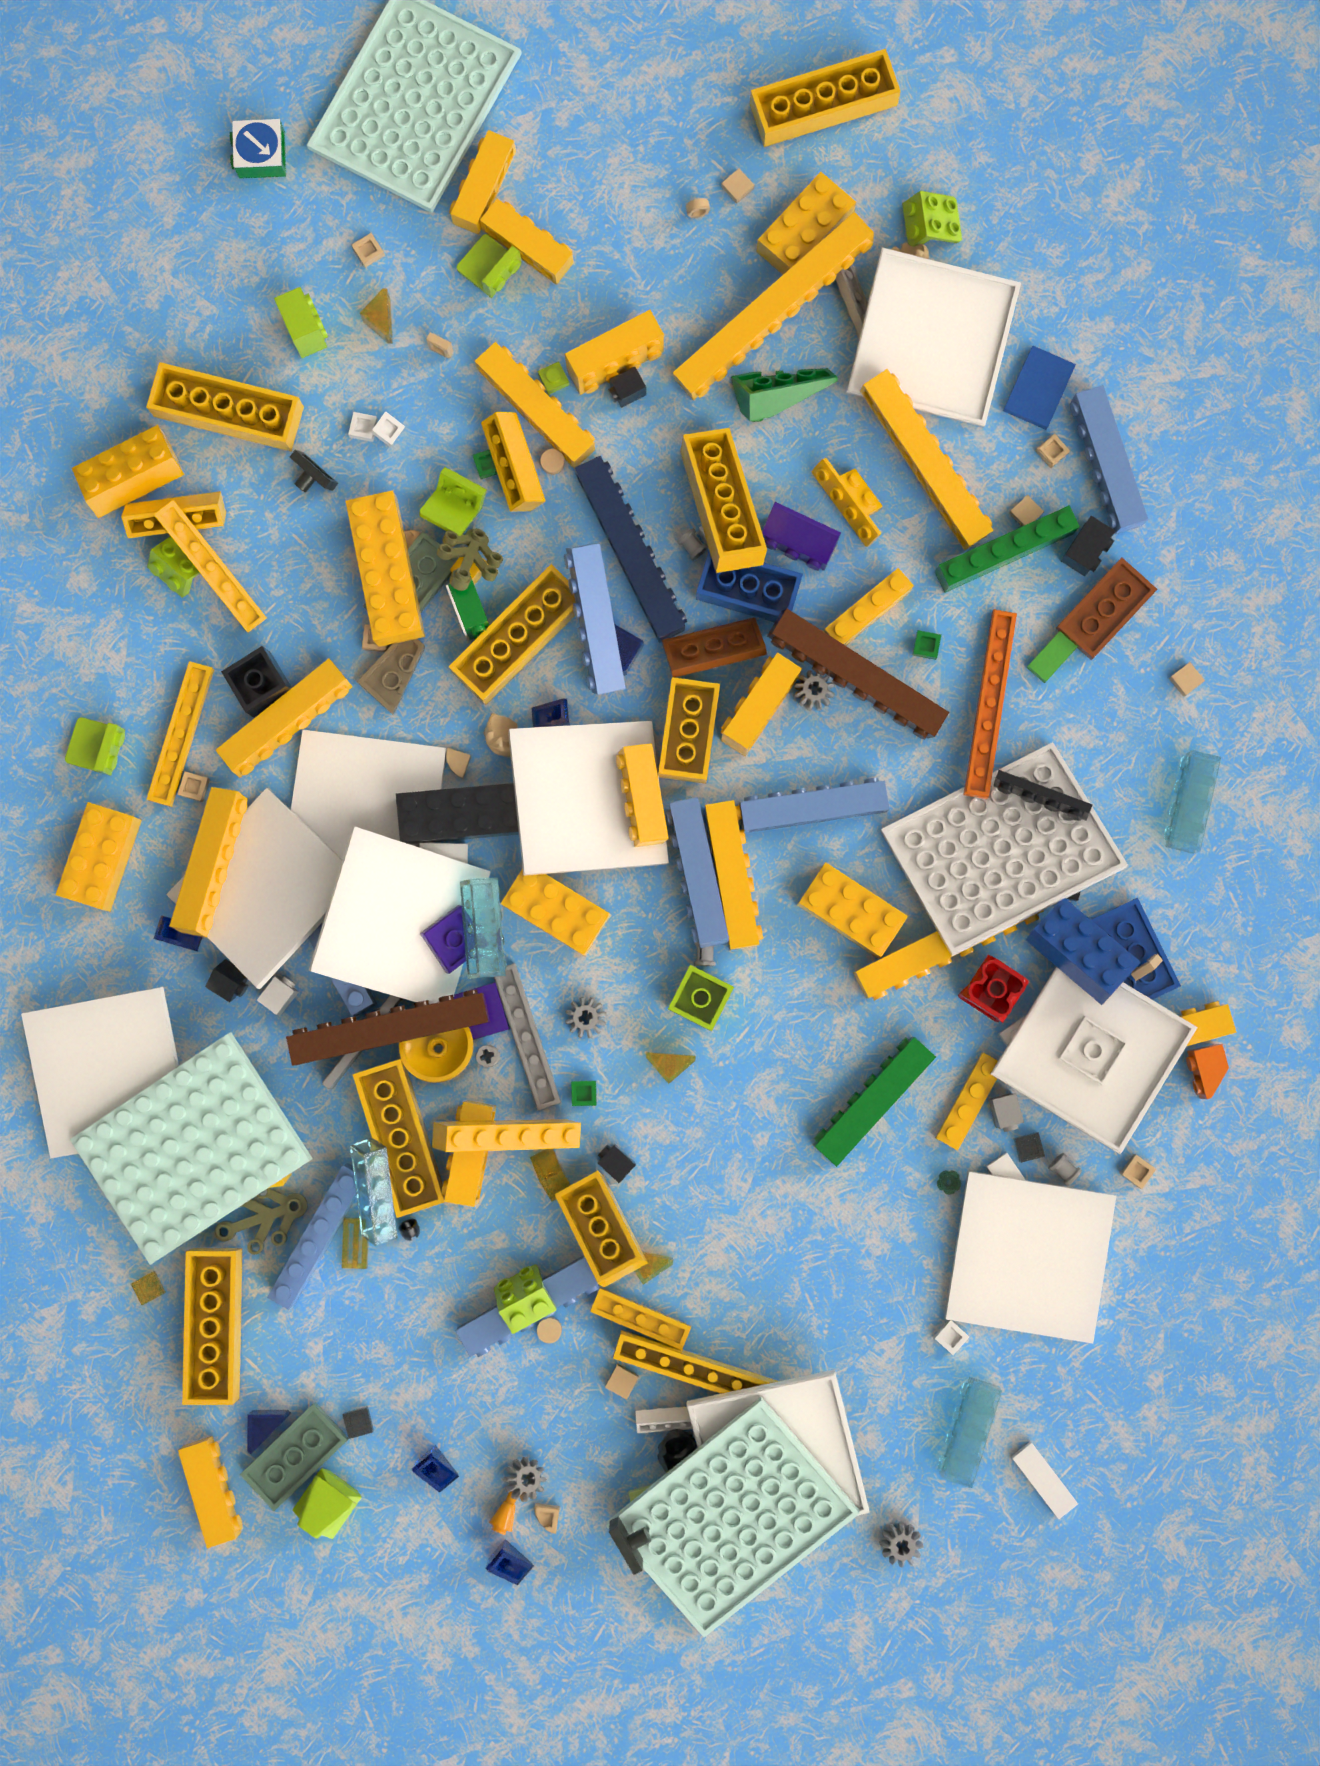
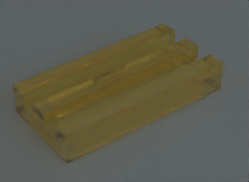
M344 1218L342 1268H368L370 1218ZM350 1223L354 1224L352 1263H348ZM363 1224L362 1262L358 1263L359 1226Z

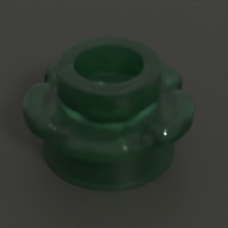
M953 1170L941 1172L939 1180H937L939 1190H943L948 1195L954 1194L961 1187L959 1174Z

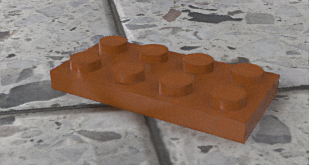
M1121 557L1056 629L1078 646L1077 648L1092 660L1158 589Z
M755 617L662 640L669 668L674 678L767 655L766 646Z

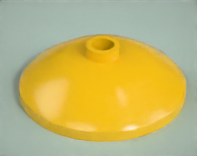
M469 1027L399 1042V1053L406 1069L416 1078L430 1083L446 1082L458 1076L467 1067L473 1053V1037ZM437 1045L443 1046V1050L440 1053L434 1051Z

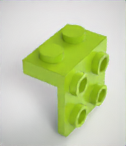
M919 191L902 203L906 235L910 246L915 247L925 244L931 239L951 243L962 241L958 206L955 197Z
M484 234L457 264V271L492 299L504 287L509 277L520 268L522 263L520 251L514 246L507 250L489 235Z
M444 467L439 475L437 489L422 506L419 516L445 531H453L458 536H461L481 511L487 489Z
M168 537L150 550L147 565L150 572L154 576H158L167 584L170 590L176 592L182 598L189 594L192 579L200 573L172 537Z
M83 717L78 718L65 761L71 765L111 776L117 765V756L120 747L124 743L126 730L112 723L104 724Z
M537 1264L524 1267L519 1273L510 1278L502 1279L494 1287L498 1312L512 1334L557 1310L555 1303L544 1287Z

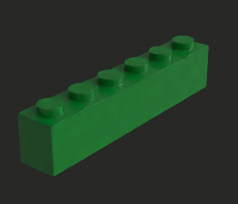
M1070 505L939 564L935 574L944 593L1065 539L1073 535L1080 526Z
M905 1037L896 1047L899 1051L893 1057L889 1055L880 1064L881 1071L876 1076L871 1074L863 1083L866 1087L861 1093L855 1092L847 1100L849 1106L843 1112L838 1110L830 1119L832 1122L827 1130L822 1128L813 1138L816 1141L813 1146L836 1167L936 1058L915 1037L910 1039Z

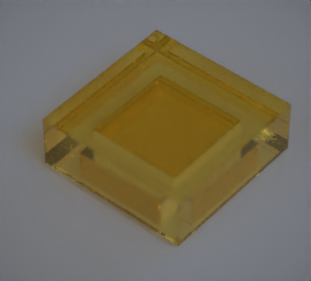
M155 1271L131 1283L141 1305L166 1293Z

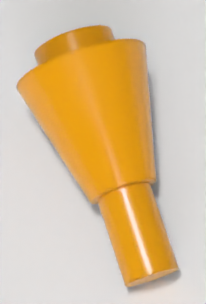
M513 1491L508 1493L506 1500L503 1501L489 1521L493 1525L492 1530L504 1535L507 1531L512 1532L515 1502L517 1500L511 1498Z

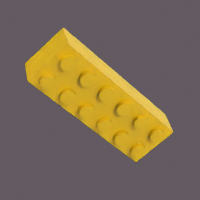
M885 48L753 89L750 92L749 105L763 146L766 147L898 105L901 91Z
M159 362L146 408L156 418L292 451L304 406L297 396Z
M730 428L684 434L680 453L716 573L763 565L767 547Z
M392 490L345 500L373 641L378 647L425 637L398 499Z
M550 564L486 628V631L482 632L448 666L451 672L485 705L575 616L573 611V603H576L574 593L570 592L568 579Z
M398 1059L352 1074L396 1217L399 1218L444 1203L445 1195H442V1179L408 1070L402 1060Z
M192 1248L186 1251L182 1405H233L240 1399L243 1248Z

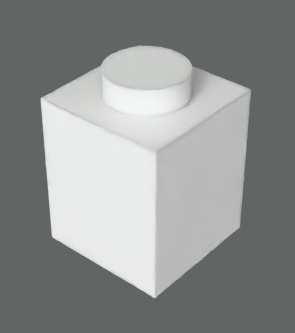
M286 976L282 979L274 977L257 1001L274 1014L282 1015L299 992L294 988L296 984Z

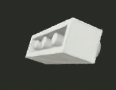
M687 1407L636 1411L637 1433L693 1429Z

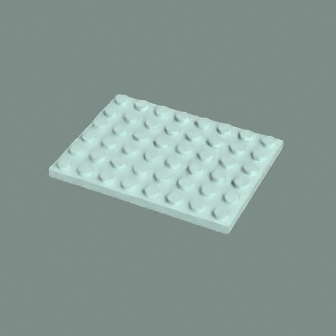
M389 0L307 144L308 150L433 213L521 56V49L425 0Z
M232 1033L226 1034L70 1139L150 1265L313 1159Z
M760 1397L606 1521V1527L609 1529L610 1520L619 1516L629 1535L643 1527L647 1529L651 1542L638 1548L643 1557V1569L700 1634L706 1637L859 1515L860 1512L857 1506L779 1416Z

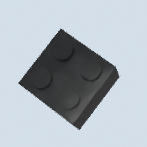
M263 646L221 671L243 710L252 717L258 716L292 688L272 653Z

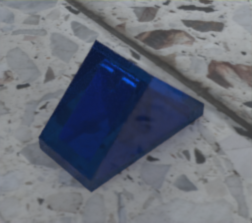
M614 624L623 676H625L644 647V641Z
M565 698L531 707L533 728L570 726L569 704Z
M161 915L153 939L198 952L202 936L177 931L169 926L172 918Z
M252 1410L247 1415V1452L251 1455L291 1412L289 1410Z
M436 1445L420 1457L412 1467L414 1474L439 1493L459 1477L458 1473Z
M505 1539L489 1557L486 1570L518 1585L534 1565Z

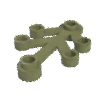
M477 528L469 529L465 535L458 536L453 531L445 532L442 539L444 544H441L437 550L438 557L443 560L464 557L460 568L454 570L449 579L452 587L461 591L468 588L471 582L469 571L473 561L485 580H495L498 574L496 568L500 567L503 557L499 553L491 551L488 546L489 538L483 530ZM456 544H466V545L468 546V547L452 548V547H455ZM478 551H481L483 555L487 558V564L481 557V555L478 553Z
M267 1188L265 1196L258 1194L257 1197L260 1199L269 1198L281 1206L272 1209L251 1199L240 1207L243 1206L258 1214L235 1223L231 1221L219 1223L215 1228V1236L220 1241H229L235 1237L236 1232L261 1224L255 1238L247 1246L248 1251L256 1255L263 1251L264 1241L275 1218L285 1215L279 1230L271 1236V1242L276 1246H281L287 1241V1233L294 1219L303 1216L307 1211L308 1203L303 1195L293 1193L286 1196L271 1188ZM293 1201L299 1205L296 1211L292 1210L290 1206ZM222 1227L228 1229L227 1236L221 1234L220 1230ZM278 1233L283 1236V1241L280 1243L275 1239ZM253 1242H257L260 1245L258 1251L252 1249Z

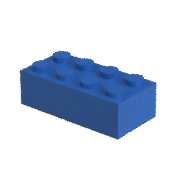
M708 551L696 591V600L775 622L781 611L786 608L791 611L793 610L803 574L763 563L761 566L716 573L710 551Z
M1066 898L1060 900L1026 938L1029 944L1101 1005L1106 1002L1141 963Z

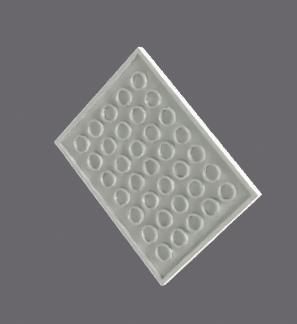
M1053 742L999 769L1090 803ZM997 770L992 774L988 799L963 795V787L882 828L881 833L951 956H954L1058 903L1060 900L1068 898L1127 868L1128 864L1093 807L1087 821H1077L1068 817L1064 812L1047 810L1044 805L1037 802L1028 803L1022 800L1021 796L1013 793L1004 794L997 787H994L995 778L998 773Z

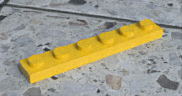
M174 500L154 514L156 519L247 633L267 619Z
M191 661L188 663L146 800L169 807L173 806L214 673L212 667Z

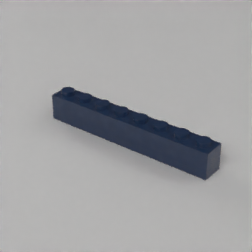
M600 455L575 467L576 477L658 642L661 643L662 640L685 631L684 623L687 622L686 616L682 609L677 610L674 604L677 601L675 594L671 588H666L663 582L666 580L665 574L661 567L656 568L653 559H655L654 552L650 545L645 546L642 538H645L644 532L639 524L635 526L632 517H634L633 510L629 503L624 504L621 498L624 495L623 490L618 482L614 483L611 477L613 471L609 462H604Z

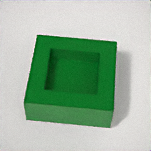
M490 449L472 455L481 480L498 474Z
M918 630L912 655L936 660L941 635Z
M571 1081L572 1106H597L596 1081Z

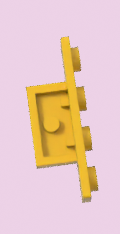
M827 458L821 459L811 471L863 544L866 547L870 546L881 535V532L869 516L878 512L883 507L855 468L839 476Z

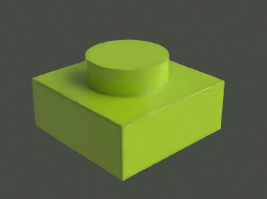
M559 361L538 371V375L548 395L570 385Z

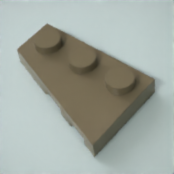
M418 639L392 644L357 682L394 715L424 652L425 645Z

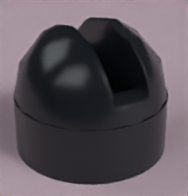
M408 1219L398 1227L401 1236L408 1241H412L411 1238L415 1236L418 1238L420 1234V1227L416 1219Z

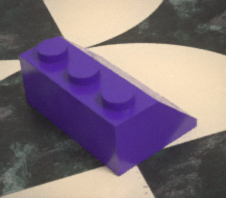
M775 502L762 534L767 548L771 550H776L777 548L785 552V556L792 560L800 559L806 562V565L813 570L819 571L821 569L825 571L837 546L841 532Z

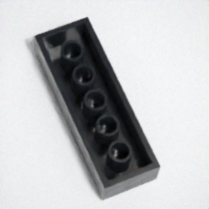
M514 783L395 793L400 842L418 844L519 835Z

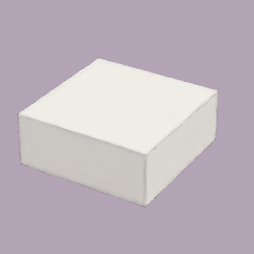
M353 412L349 437L373 442L375 435L371 431L378 422L377 416Z
M385 412L371 433L391 447L405 426Z
M948 1320L933 1338L954 1355L969 1336L952 1320Z

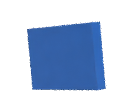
M1032 345L1003 411L1047 430L1076 364Z

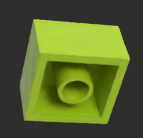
M298 287L274 298L301 358L328 347L324 340L328 338L327 332L309 293L304 295L301 287Z
M690 965L668 1010L712 1031L734 987Z

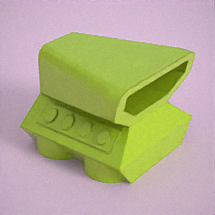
M321 1468L292 1511L299 1518L297 1525L316 1539L322 1535L333 1539L362 1496L358 1490L333 1472Z

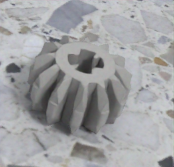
M811 670L807 671V678L800 675L798 679L801 683H795L794 688L799 690L794 694V697L803 698L799 705L802 707L805 703H808V711L812 710L813 705L816 706L818 711L822 709V704L829 706L830 701L828 698H833L835 695L834 692L830 691V689L834 688V683H826L830 676L825 675L822 679L817 672L813 676ZM812 686L817 687L818 692L816 695L811 694L812 690L810 689Z
M580 997V1007L574 1001L571 1003L572 1007L576 1009L575 1012L566 1010V1014L573 1015V1019H567L565 1023H575L570 1029L571 1033L580 1028L579 1038L583 1037L584 1030H587L588 1038H592V1028L597 1034H600L601 1030L596 1026L597 1023L603 1026L606 1025L605 1021L598 1020L599 1017L607 1015L606 1011L597 1013L602 1004L598 1003L593 1008L594 998H590L588 1005H585L584 997ZM583 1011H588V1014L592 1013L593 1019L589 1020L588 1025H584V1021L580 1022L579 1017L583 1016Z
M522 1457L521 1462L518 1459L513 1460V1467H506L505 1469L510 1474L509 1477H503V1481L510 1484L506 1486L505 1491H513L511 1498L518 1499L520 1497L521 1502H527L528 1498L536 1499V1491L543 1492L544 1490L539 1485L540 1482H546L547 1480L546 1477H540L544 1468H536L538 1461L534 1459L529 1462L528 1457ZM522 1475H527L525 1479H528L527 1484H522L524 1481L521 1480Z
M900 1521L897 1529L893 1524H890L891 1532L883 1531L882 1535L885 1539L880 1541V1546L885 1548L882 1551L883 1556L889 1557V1563L892 1565L897 1560L902 1568L904 1567L905 1560L910 1565H913L914 1562L911 1557L920 1558L921 1554L917 1549L923 1548V1543L918 1541L921 1537L918 1531L913 1532L914 1527L912 1524L905 1528L904 1523ZM902 1540H904L906 1546L904 1548L900 1546L899 1549L897 1542L900 1541L902 1543Z

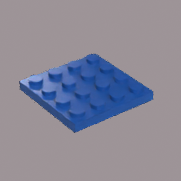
M1138 898L1091 919L1141 962L1137 967L1146 963L1147 959L1154 954H1158L1163 960L1155 970L1137 981L1130 974L1124 980L1125 984L1152 1000L1181 987Z

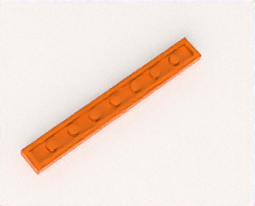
M993 609L991 614L963 793L965 796L982 799L989 798L1017 613Z

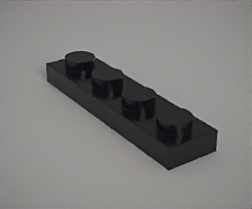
M998 770L995 778L994 787H997L1000 792L1021 796L1020 798L1028 803L1037 802L1053 812H1064L1068 817L1077 821H1087L1093 804Z

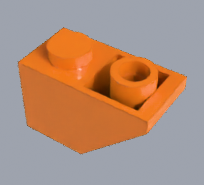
M1213 1044L1187 1051L1189 1056L1186 1057L1187 1066L1193 1072L1195 1079L1192 1082L1193 1089L1200 1099H1210L1213 1097L1229 1069L1223 1044Z

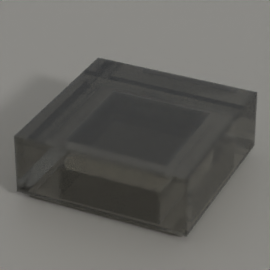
M1039 1132L1013 1138L1021 1163L1045 1157Z
M368 1406L343 1413L348 1439L374 1432Z

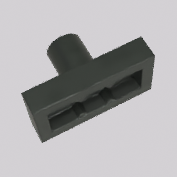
M294 450L290 455V458L304 470L294 483L303 492L306 493L315 481L323 488L332 491L339 484L304 452Z
M619 1516L610 1520L609 1534L631 1572L635 1575L643 1571V1557L638 1548L651 1542L647 1529L643 1527L629 1535Z

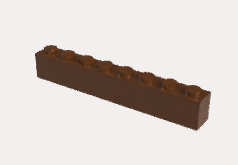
M787 608L781 611L767 637L772 639L771 643L774 646L791 651L793 658L813 665L812 669L820 675L827 674L833 678L832 682L841 688H849L853 691V696L859 700H868L874 704L872 707L882 714H890L894 717L893 721L903 727L907 725L914 730L913 734L925 740L926 738L935 737L949 714L947 710Z
M475 989L463 992V997L454 999L453 995L439 997V1002L429 1004V1000L414 1003L415 1008L405 1010V1006L390 1008L389 1014L381 1015L380 1011L365 1014L366 1019L358 1021L356 1016L341 1019L342 1024L332 1026L331 1022L318 1024L317 1030L308 1031L307 1027L292 1030L293 1035L286 1036L292 1066L489 1023L490 1018L484 993H478V990Z

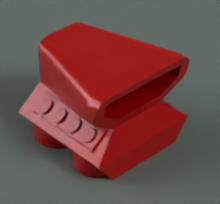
M987 955L970 983L960 991L958 997L993 1021H1001L1003 1023L1011 1013L1021 994L1025 991L1029 981L997 958Z

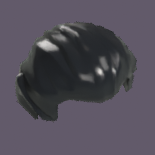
M678 1429L672 1430L664 1436L662 1442L658 1445V1461L666 1473L698 1448L694 1441L695 1439L688 1432Z

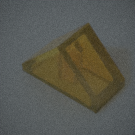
M383 288L360 312L363 322L388 344H392L391 298L388 289Z
M646 1052V1058L668 1084L694 1063L696 1056Z
M545 1149L531 1156L530 1159L540 1184L552 1202L556 1200L554 1194L569 1187L571 1183L554 1149Z
M642 1251L648 1263L634 1272L644 1285L672 1266L673 1257Z

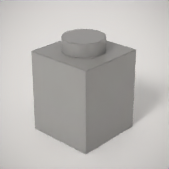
M1016 1093L988 1099L996 1128H1003L1004 1132L1018 1129L1017 1124L1024 1123Z

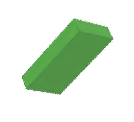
M1059 631L1026 668L1045 683L1078 646Z

